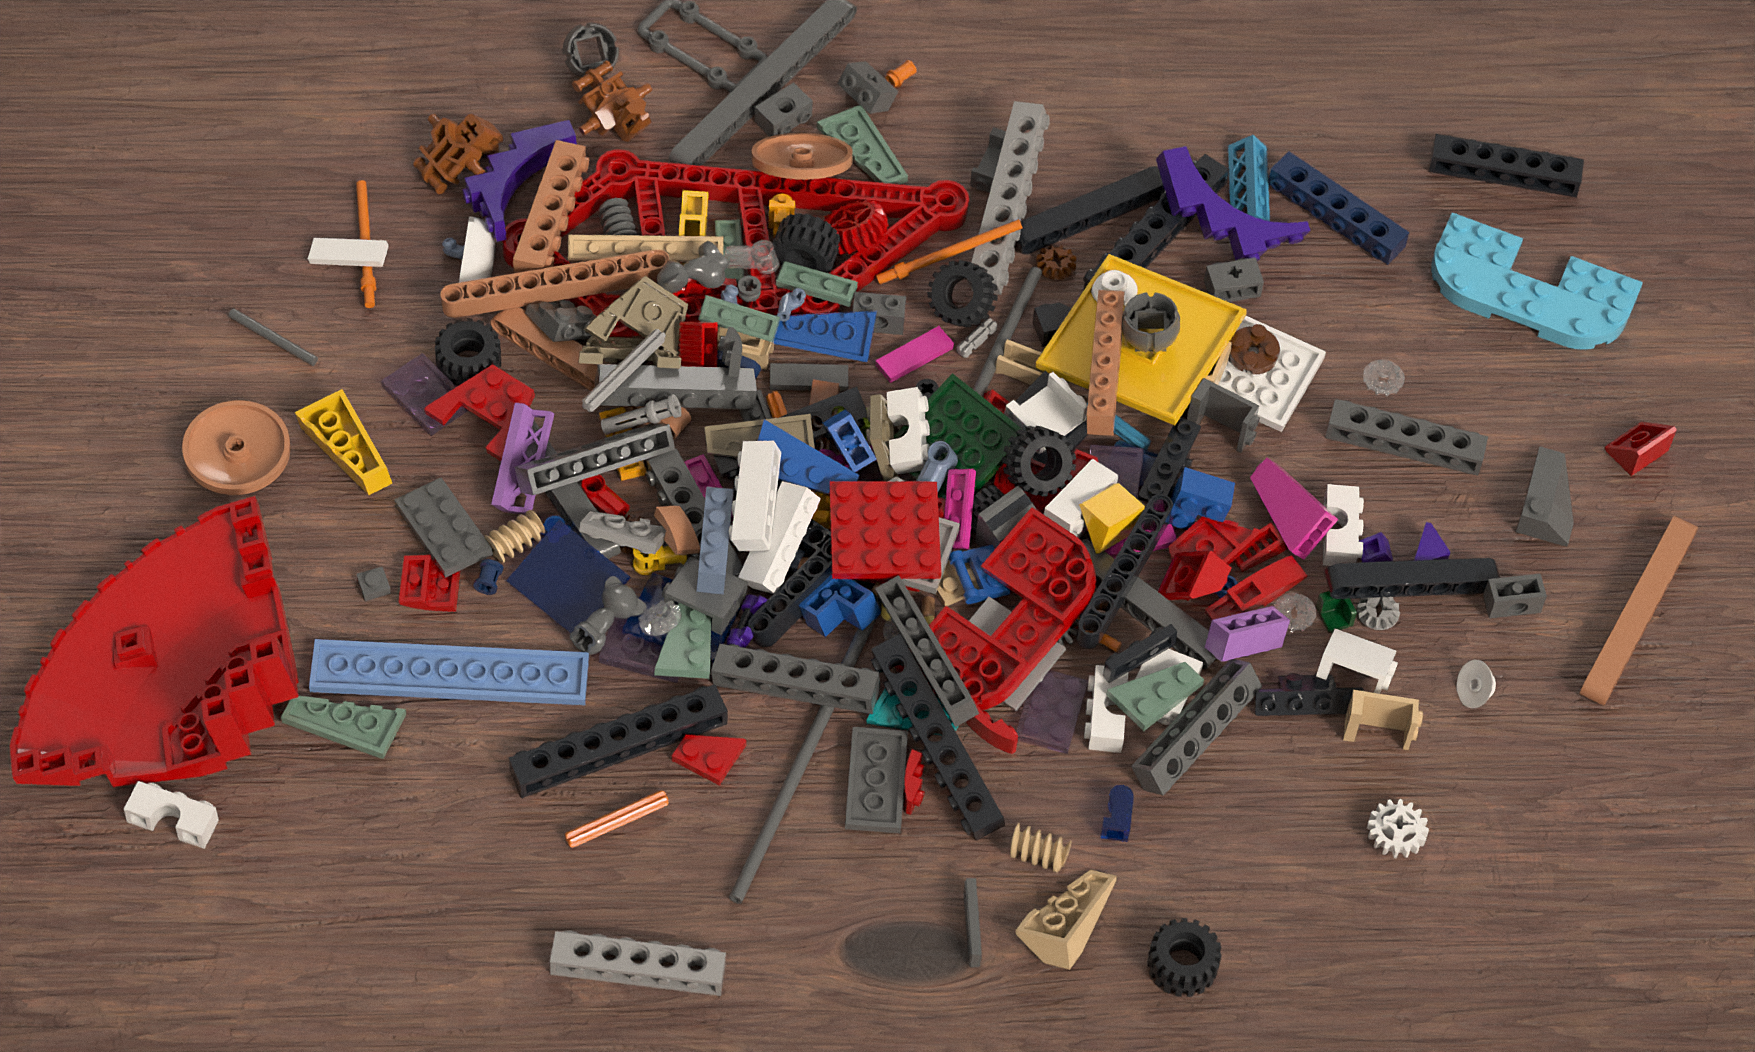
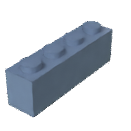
M706 487L696 592L724 594L733 489Z

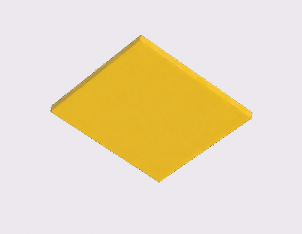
M1108 254L1037 359L1036 368L1047 373L1054 372L1059 378L1089 390L1097 302L1092 296L1091 288L1096 279L1103 273L1111 270L1121 271L1129 275L1136 282L1137 295L1147 292L1152 297L1156 292L1166 295L1175 303L1180 314V332L1171 346L1166 348V351L1156 353L1154 351H1147V353L1135 351V348L1122 335L1117 402L1176 425L1191 402L1193 393L1203 378L1207 377L1245 318L1247 309ZM1138 329V330H1139V331H1142V332H1147V333H1155V332L1163 331L1164 329Z

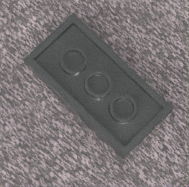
M442 477L394 499L395 507L428 554L431 555V558L445 578L493 555L492 547Z
M853 727L845 829L901 834L908 731Z

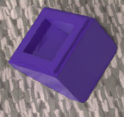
M1382 532L1359 540V542H1363L1362 563L1393 561L1389 541Z

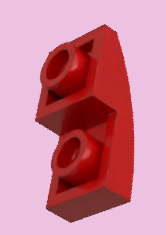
M975 704L979 714L967 720L966 724L979 737L992 746L1009 754L1015 753L1018 742V735L1011 725L1007 726L1002 718L993 723L990 715L986 711H982Z
M913 749L906 766L903 793L905 812L909 815L912 814L915 806L920 807L925 791L921 790L923 779H920L925 765L921 764L922 753Z

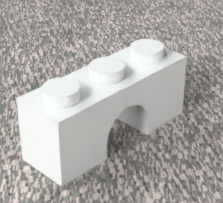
M918 387L887 392L888 417L894 426H909L907 433L903 437L889 440L890 465L897 474L922 471L928 459V449L930 447L929 444H926V436L930 435L929 423L925 420V412L928 411L927 397L921 394Z
M1327 484L1324 507L1338 518L1336 523L1340 524L1343 528L1330 529L1326 533L1323 541V565L1356 563L1357 558H1362L1363 542H1359V536H1362L1363 520H1359V513L1363 511L1364 499L1359 497V487Z
M1096 665L1094 675H1089L1087 691L1092 692V699L1087 698L1086 715H1091L1090 723H1085L1084 739H1089L1088 750L1121 753L1124 741L1125 716L1112 714L1106 709L1109 705H1116L1106 695L1107 689L1128 682V673L1108 683L1103 677L1104 666Z
M138 781L124 807L128 823L151 831L154 830L157 822L164 817L174 816L179 818L176 825L178 839L204 849L219 821L216 807L204 800L195 801L181 792L175 791L172 793L163 790L154 783L145 784Z

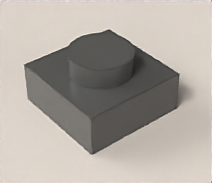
M383 567L356 574L365 601L391 594Z

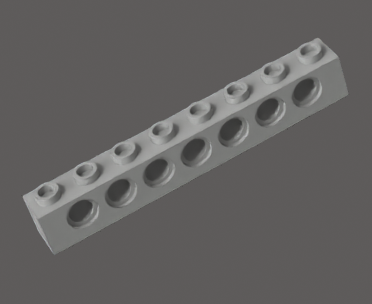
M1014 101L979 234L1018 219L1021 221V218H1024L1026 215V198L1032 192V175L1037 172L1038 152L1043 150L1044 130L1048 129L1050 117L1046 114L1043 104ZM1008 218L1006 221L1000 222L1002 219ZM1021 229L975 247L971 263L984 267L988 270L987 274L993 276L994 280L992 283L996 284L998 289L994 291V294L1001 295L1003 286H1006L1008 283L1009 263L1014 261V244L1020 238ZM1003 240L1001 243L995 244V242ZM996 263V265L988 267L990 264ZM967 279L969 286L973 291V286L971 282Z

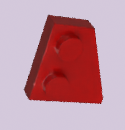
M685 735L672 754V761L720 785L746 747L747 740L743 738Z

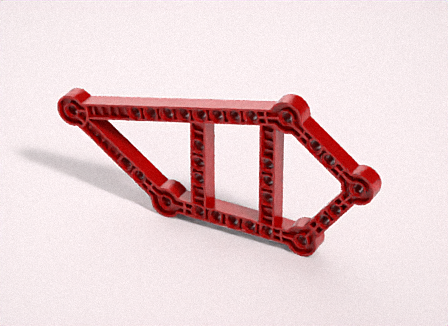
M615 149L606 152L599 158L596 172L582 182L579 192H575L574 209L572 212L568 211L567 229L565 232L561 231L560 237L562 238L596 213L607 200L613 198L626 200L635 196L640 236H665L660 196L682 198L683 191L708 192V200L738 203L748 275L758 278L761 283V295L756 301H743L737 294V303L747 308L777 315L781 298L793 291L785 288L777 289L764 211V205L769 206V200H772L775 195L787 194L795 201V208L829 212L837 210L840 206H845L848 203H855L857 200L860 202L864 200L869 202L875 201L881 205L887 217L902 218L883 234L884 237L877 240L876 244H871L868 249H861L860 252L854 254L829 273L857 281L856 292H859L876 279V275L888 270L939 230L953 231L960 228L967 219L969 196L962 185L950 180H940L932 183L929 187L836 178L788 179L769 175L761 171L639 160L637 156L627 150ZM527 219L515 220L505 227L507 239L502 240L503 258L513 268V258ZM554 251L553 267L571 264L561 254ZM600 293L564 300L572 302L575 307L587 306L598 316L620 295ZM721 294L707 295L717 299H721ZM806 295L804 303L792 310L790 315L840 312L841 304ZM705 296L679 298L688 304L685 321H700L698 319ZM618 321L609 336L632 338L633 336H640V334Z

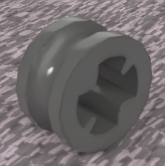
M754 276L742 277L738 282L739 298L746 302L756 301L761 295L759 279ZM747 286L753 287L752 290L746 291Z

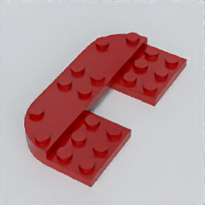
M1033 507L981 565L985 573L1023 598L991 636L948 606H945L929 625L974 703L982 711L1002 703L1011 696L1081 615L1094 594L1096 574L1086 546L1074 534ZM898 665L895 666V669L900 673L904 667Z

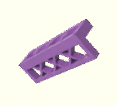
M515 403L491 503V505L502 512L525 515L526 511L533 509L536 495L525 494L527 497L524 507L514 506L516 497L521 494L514 467L545 457L554 413L551 411L532 410L522 403ZM534 417L545 418L543 427L534 432L532 428ZM536 441L538 450L529 458L526 453L527 447Z

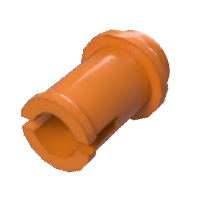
M907 60L895 70H889L885 79L892 86L899 88L902 86L903 81L917 72V69L910 60Z

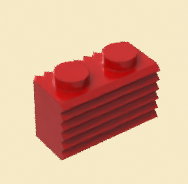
M681 321L679 323L681 326L679 328L680 354L678 355L681 357V366L717 367L718 322Z

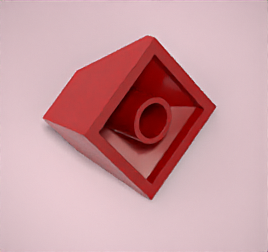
M1211 550L1175 553L1158 592L1168 600L1194 599L1221 591L1227 582L1231 567Z

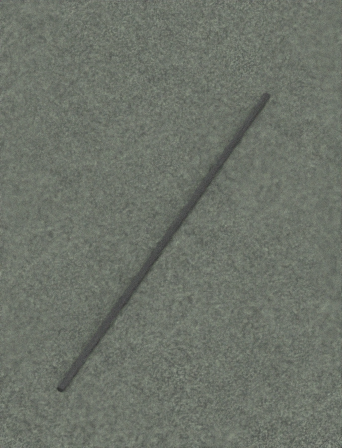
M1037 267L1030 268L973 387V390L982 397L996 371L997 358L999 355L1003 356L1005 342L1007 339L1011 340L1042 275V271ZM874 595L881 612V600L880 598ZM877 618L863 631L859 628L857 629L841 664L847 667H855ZM820 706L729 896L731 901L737 904L742 903L835 707Z

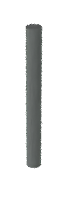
M235 308L229 312V318L311 366L317 363V356Z

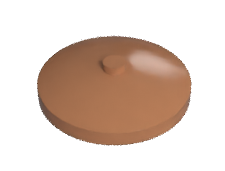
M780 134L762 139L752 147V164L758 170L769 175L788 179H819L834 176L849 169L853 160L852 148L847 143L821 134Z
M243 400L222 402L201 412L188 426L182 443L185 466L193 479L210 491L226 495L248 494L271 484L284 471L291 450L289 433L283 420L268 407Z

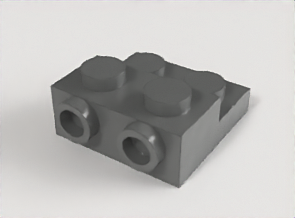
M567 300L528 304L525 312L553 342L589 339L593 335L586 332L584 328L597 317L587 306L575 307L572 302Z

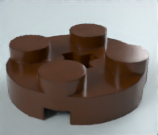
M1261 324L1237 330L1229 341L1231 342L1229 360L1235 368L1242 372L1245 369L1252 371L1251 374L1256 375L1266 373L1274 368L1280 354V345L1277 338ZM1250 347L1259 349L1257 354L1254 351L1249 352L1248 350Z

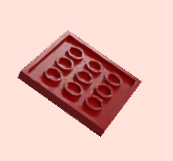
M830 481L832 579H893L898 575L901 579H941L937 481Z

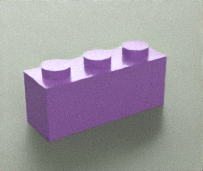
M1273 606L1214 619L1210 626L1205 648L1220 661H1228L1281 648L1290 620Z

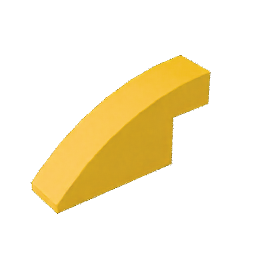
M683 191L679 236H706L708 192Z

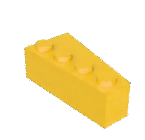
M343 389L294 412L300 428L368 495L392 484L386 465Z

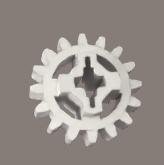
M1391 799L1387 801L1386 807L1378 804L1376 811L1371 812L1367 829L1370 830L1368 838L1376 839L1373 847L1378 848L1382 846L1384 848L1382 854L1384 855L1389 851L1393 852V858H1397L1398 853H1402L1407 858L1410 850L1415 854L1418 853L1419 847L1424 846L1429 832V828L1426 827L1427 818H1420L1422 810H1412L1413 803L1411 802L1404 806L1402 799H1399L1397 805H1394Z

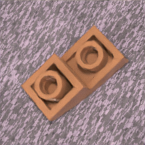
M680 506L656 507L654 517L666 530L664 541L676 555L699 553L700 546L696 533Z

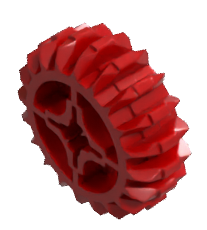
M857 200L855 203L840 206L839 209L832 210L831 214L826 215L825 220H823L831 224L830 226L835 228L837 234L840 235L841 239L838 244L839 254L846 252L851 254L853 251L860 252L861 249H868L871 244H876L877 240L884 237L883 234L887 232V227L889 226L886 213L881 205L875 201L869 202L868 200L863 202Z

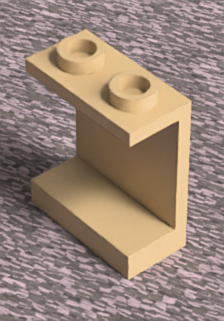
M1353 690L1345 717L1343 740L1354 742L1359 724L1405 731L1403 750H1409L1411 741H1416L1418 727H1421L1423 711L1418 710L1419 700Z

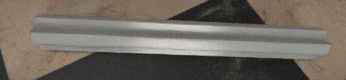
M659 329L653 330L582 400L583 409L593 412L665 342V333Z

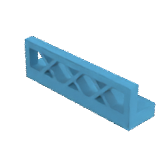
M1251 135L1228 145L1230 205L1240 211L1246 206L1248 215L1270 221L1267 146L1254 135ZM1245 148L1244 153L1242 154L1240 159H1238L1237 151ZM1245 166L1246 171L1244 172L1242 177L1238 179L1237 174L1240 172L1242 167ZM1245 186L1247 188V191L1244 193L1242 198L1239 199L1238 194Z

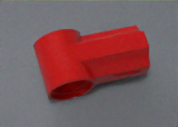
M600 474L582 480L581 489L600 513L625 517L630 509V505L605 485V479Z

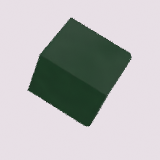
M1329 591L1319 594L1316 609L1329 633H1333L1335 629L1342 630L1354 625L1357 612L1351 599H1334L1330 596Z

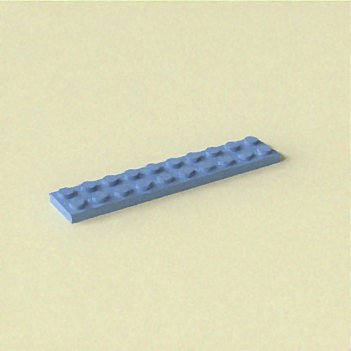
M315 639L309 690L310 692L585 705L589 652Z

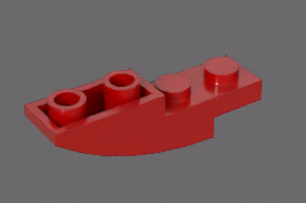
M1292 555L1259 570L1227 590V594L1207 607L1205 613L1212 621L1253 611L1261 605L1265 607L1306 579L1308 575Z

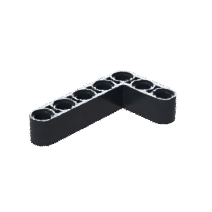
M811 519L806 534L798 547L811 557L749 619L748 627L751 628L753 638L760 647L772 646L803 615L799 604L832 574L831 532L813 519Z

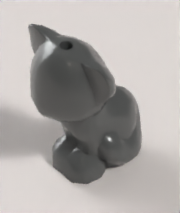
M707 240L700 245L698 258L689 260L684 265L677 261H668L657 275V284L670 293L682 290L688 283V279H694L707 288H718L725 281V270L728 268L729 263L719 252L718 248Z
M615 576L609 577L604 584V591L602 593L604 607L594 611L587 620L580 622L574 628V631L570 633V639L573 644L582 652H589V655L600 652L606 640L605 633L612 626L615 617L626 619L631 616H639L646 610V604L637 598L635 591L631 587L622 584Z

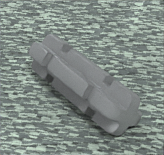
M991 318L984 320L981 323L982 326H978L965 338L966 341L963 340L957 345V353L963 358H967L972 353V350H976L988 338L987 335H992L997 330V323Z

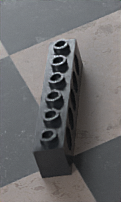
M1436 134L1431 151L1429 172L1577 198L1582 183L1584 159Z
M857 387L781 416L810 414L811 420H820L822 423L821 429L813 431L814 446L817 444L816 440L825 437L826 440L832 439L823 422L830 419L832 413L837 409H846L852 415L859 428L865 426V421L868 420L867 410ZM712 455L721 478L727 476L728 479H733L740 471L737 459L734 457Z

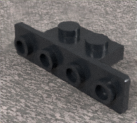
M1180 417L1176 425L1172 426L1139 492L1138 498L1140 500L1149 502L1157 494H1163L1170 498L1184 468L1190 469L1193 460L1189 458L1191 448L1201 429L1199 424Z
M1290 673L1278 676L1279 689L1256 690L1254 712L1256 716L1347 714L1353 690L1364 691V688H1337L1332 674H1329L1325 680L1317 677V673L1314 675Z

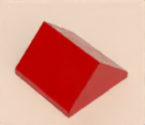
M1640 422L1604 448L1630 476H1633L1669 451L1677 430L1675 426Z

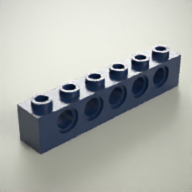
M1290 151L1271 168L1268 184L1275 191L1291 199L1294 204L1300 205L1315 218L1329 225L1334 231L1350 239L1353 244L1369 252L1375 259L1389 265L1406 247L1409 236L1407 230Z

